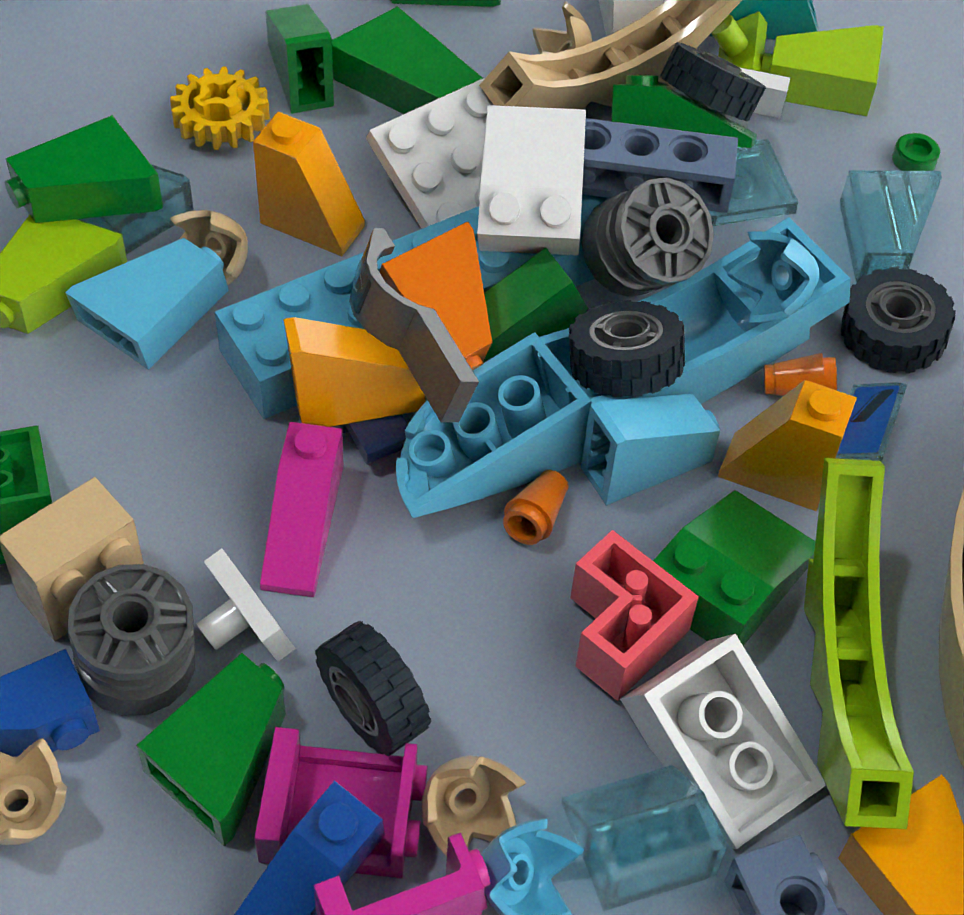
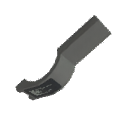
M373 228L362 259L357 266L349 299L353 315L368 333L387 346L399 350L440 422H459L479 380L435 309L418 305L401 296L384 281L378 271L377 261L380 257L392 254L395 245L385 229Z

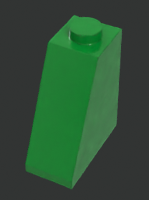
M309 4L266 10L268 47L291 114L334 107L332 38L328 29Z
M113 115L5 158L11 178L5 181L8 195L16 208L24 206L35 223L147 213L163 208L157 171Z
M547 248L541 250L484 293L492 344L483 362L485 363L534 332L541 337L570 328V325L575 323V318L579 314L586 313V310L589 309L573 281Z
M243 653L238 655L136 745L143 771L224 847L234 838L269 756L275 727H281L286 716L283 694L285 687L279 675L265 663L257 666Z

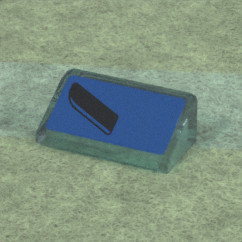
M899 382L853 384L850 395L857 397L836 458L882 462L908 384Z

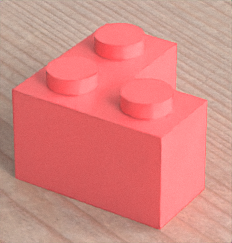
M611 530L575 565L570 598L595 618L581 632L575 667L615 700L619 701L689 632L699 596L614 530Z

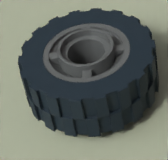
M676 42L660 74L661 79L683 92L692 100L712 110L721 111L744 121L750 120L766 89V86L743 73L742 69L710 52H703Z
M899 267L873 270L871 274H864L858 278L857 283L853 284L850 288V303L845 305L841 321V335L845 337L844 344L848 350L851 349L854 352V356L858 360L865 361L870 367L875 369H884L890 373H896L897 371L912 373L916 369L928 368L934 360L938 361L942 357L944 349L947 347L956 316V310H953L954 301L952 296L949 297L946 293L947 289L942 284L936 283L934 278L927 274L917 273V270L909 268L904 270L899 269Z
M622 300V302L603 303L602 306L587 309L586 313L579 314L575 318V323L571 324L569 328L572 376L575 380L578 379L580 385L584 388H590L594 390V393L601 395L639 397L643 396V394L659 392L662 388L674 384L675 379L681 377L683 373V367H685L683 321H679V316L674 311H668L667 307L657 306L646 301L632 302V300Z
M357 621L318 646V649L315 650V655L317 656L316 664L320 670V676L332 700L338 706L343 717L350 723L352 729L361 736L369 747L374 748L377 753L390 756L405 746V743H409L429 728L428 725L431 724V718L428 713L430 712L428 704L425 702L424 694L414 679L413 673L401 659L396 649L388 643L381 633L374 630V627L364 624L363 621Z

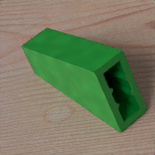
M398 6L332 40L333 79L402 114H406L483 79L482 76Z

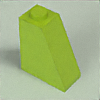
M870 25L776 36L773 54L764 52L762 72L790 77L785 102L867 116L878 80L884 26Z
M28 215L0 253V328L9 327L29 334L72 307L65 293L75 284L127 262L123 235L77 219L35 223L32 217Z

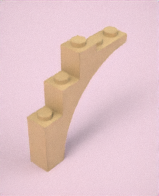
M667 0L630 25L581 47L558 53L536 55L509 51L479 86L493 105L584 109L592 101L612 107L613 85L626 83V75H659V81L668 84L661 79L660 74L676 42L697 49L742 0Z

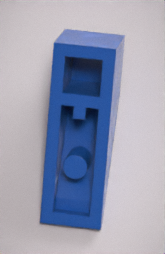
M66 649L0 677V752L10 756H19L31 744L41 738L47 742L52 752L69 750L81 745L90 735L100 731L92 703Z
M334 780L292 830L234 915H317L314 885L339 876L344 886L385 836L383 819Z

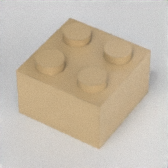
M96 477L88 480L0 535V547L17 597L54 642L68 633L69 607L80 587L95 574L117 565L144 564L134 519Z

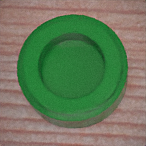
M908 133L897 140L892 160L895 166L904 173L914 176L927 175L937 165L940 147L935 140L927 135Z

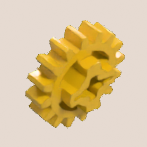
M225 66L221 67L218 74H213L209 68H204L202 77L198 78L192 74L187 75L188 85L177 84L175 86L176 95L170 96L174 128H180L181 137L184 140L194 136L197 147H201L208 141L212 142L214 150H219L223 142H228L233 149L238 148V139L243 138L246 141L252 142L254 140L253 130L261 132L265 127V120L270 119L266 87H259V78L256 76L245 80V70L242 69L232 75L228 74V69Z

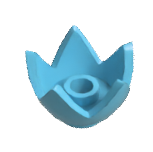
M748 232L750 241L756 244L760 250L742 260L727 273L728 277L761 295L758 304L750 314L748 322H768L792 315L807 302L818 283L819 268L815 258L804 246L787 236L774 232Z
M548 818L522 822L504 830L482 852L481 855L490 878V885L484 887V894L490 905L499 915H572L567 904L553 885L551 878L584 852V849L560 835L544 831L543 829H547Z

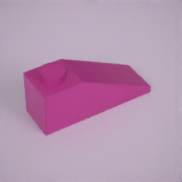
M289 422L278 467L260 590L315 597L344 466L342 428Z

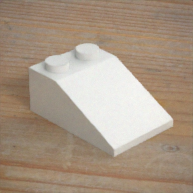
M488 105L477 231L479 251L539 253L544 248H547L551 254H579L586 110Z
M736 634L707 641L620 699L648 747L731 849H738L826 786L824 779Z

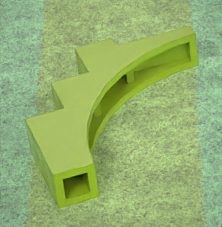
M824 458L814 559L809 558L803 609L815 630L810 686L823 710L817 766L844 826L907 829L914 770L903 748L893 714L886 676L881 627L879 554L885 466L881 461Z

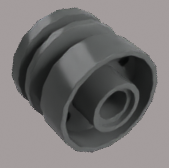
M666 177L649 179L596 206L584 224L581 243L585 263L595 280L610 292L630 297L647 294L664 286L685 281L699 272L711 254L714 231L710 212L700 195L687 184Z
M145 564L117 565L99 572L79 588L69 607L68 635L73 651L74 666L88 697L100 708L122 716L148 715L170 706L186 691L195 671L193 605L183 585L166 571Z

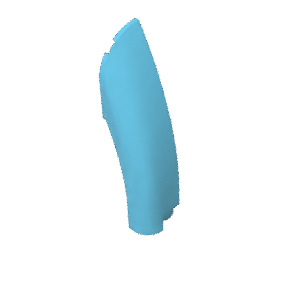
M788 217L765 232L778 233L796 240L815 258L819 268V280L813 294L792 315L768 322H748L750 314L758 304L761 295L728 277L727 273L742 260L760 250L751 241L700 270L687 280L678 282L638 301L651 302V304L657 306L662 305L667 307L668 311H674L679 316V321H683L685 334V367H683L681 377H677L674 384L662 388L659 392L647 393L639 397L601 395L594 393V390L590 388L586 389L581 386L578 379L575 380L572 376L570 367L569 328L541 337L535 332L472 370L479 383L459 422H440L428 400L413 416L405 429L406 440L400 458L397 457L396 460L397 483L409 514L412 518L480 500L532 482L545 470L558 472L582 462L590 404L605 400L694 394L700 404L708 401L764 368L765 364L774 362L809 340L811 326L850 303L851 278Z

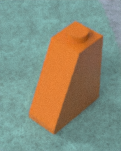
M467 221L383 263L380 274L384 281L401 296L418 305L435 309L470 368L474 370L484 364L483 361L492 344V337L474 229Z

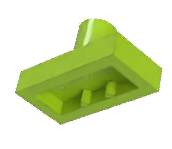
M760 11L737 21L731 15H728L711 33L719 44L718 56L737 67L762 72L761 67L767 32L766 20Z

